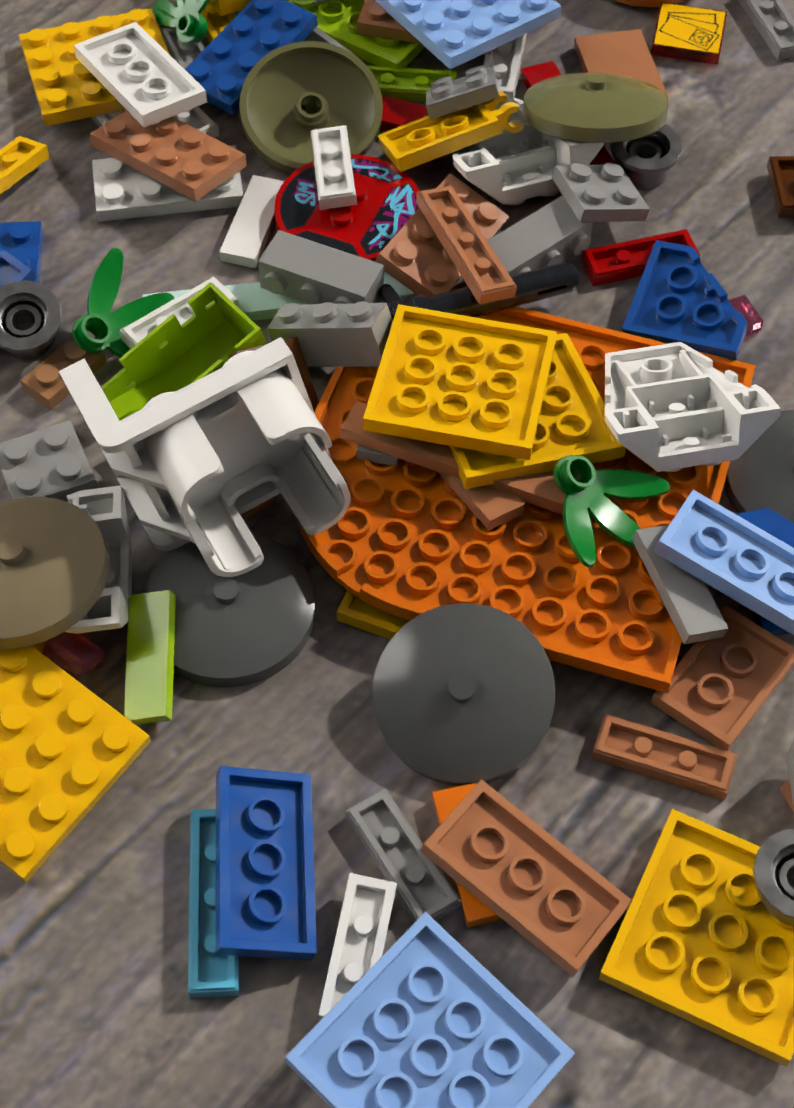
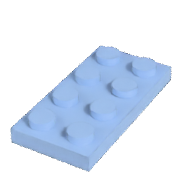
M692 490L658 541L653 552L794 635V548L697 491Z

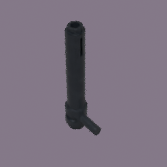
M566 262L511 275L510 277L517 286L515 297L480 305L469 287L429 297L421 294L409 297L404 301L390 284L382 285L378 293L383 301L387 303L392 319H394L398 304L478 317L570 293L574 287L579 285V274L573 264L568 265Z

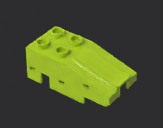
M210 282L187 301L194 314L192 317L180 325L174 314L169 316L119 359L124 368L101 386V389L119 421L142 410L157 395L166 392H176L222 368L229 360V355L268 344L261 328Z

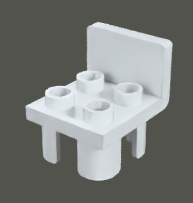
M282 337L255 351H244L234 355L222 368L176 392H166L157 395L142 410L119 421L85 358L59 371L120 485H122L152 544L158 550L172 551L191 541L196 544L209 569L214 574L221 577L239 576L257 568L264 561V555L258 543L241 517V514L281 493L304 531L309 535H317L335 525L348 510L351 496L344 478L330 456L328 449L332 447L331 440L314 413L293 353Z

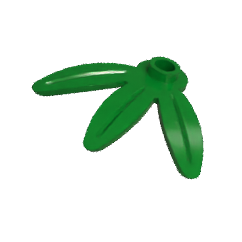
M157 0L152 11L157 23L166 27L176 28L177 37L181 42L186 44L198 43L205 37L208 24L201 12L209 0H176L177 6L168 0Z
M117 247L110 249L97 267L89 288L87 315L81 316L74 323L72 336L75 343L86 352L99 353L108 349L121 358L130 348L121 340L120 330L172 301L174 296L166 292L148 295L134 300L111 313L110 310L119 290L123 270V252ZM86 331L93 333L95 339L89 336Z
M581 455L565 456L554 467L555 482L559 489L566 494L563 502L564 531L574 554L586 567H593L596 561L594 534L589 514L608 534L623 544L636 549L632 537L635 531L641 528L606 496L617 499L640 500L666 494L670 490V485L664 478L629 470H595L593 464Z

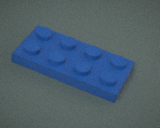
M251 0L185 70L206 90L208 103L234 115L240 109L242 86L254 65L269 52L281 46L304 41L318 26L317 17L315 14L286 0Z
M220 766L216 773L215 955L312 960L317 954L311 774Z

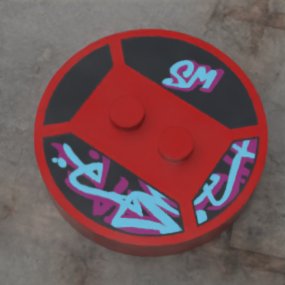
M350 154L357 205L320 210L314 161L294 171L281 185L275 199L276 233L278 230L375 262L379 253L419 209L416 203L419 189L415 182L404 171L400 172L395 165L379 158Z

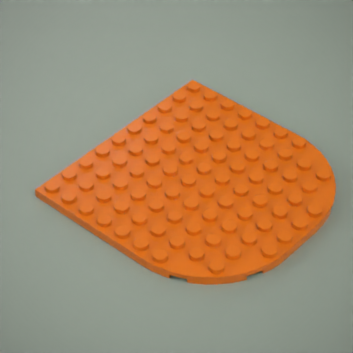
M512 307L475 317L557 331V334L568 333L604 403L605 353L668 344L521 307ZM698 351L713 360V368L723 374L727 370L737 373L738 382L750 388L756 365ZM337 366L314 413L331 440L332 447L328 450L333 463L347 484L351 496L350 505L344 516L335 525L317 535L307 534L297 519L301 534L308 548L319 564L335 581L364 602L384 612L407 620H412L428 610L458 603L480 604L501 610L520 621L533 633L551 661L668 693L682 639L637 549L623 544L608 534L589 514L594 534L596 561L593 567H586L579 561L571 549L564 531L563 515L524 502V514L488 530L437 471L402 459L398 460L397 467L393 464L385 465L370 462L366 459H356L358 444L340 438L341 427L356 401L368 403L379 367ZM626 448L624 457L593 463L595 470L637 471L667 480L670 490L666 494L657 497L626 500L606 496L641 529L670 525L692 490L719 504L730 460L722 461L714 466L698 465L682 468L677 472H657Z

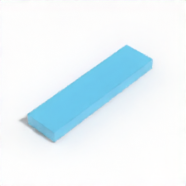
M216 809L191 810L188 995L190 999L239 996V956L215 955Z

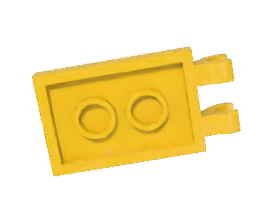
M499 91V98L433 119L426 116L379 134L377 137L383 152L397 169L402 172L502 134L501 129L515 134L523 130L524 127L519 120L508 123V120L512 117L511 114L520 111L514 102L505 103L496 110L500 102L508 100L507 96L502 91Z

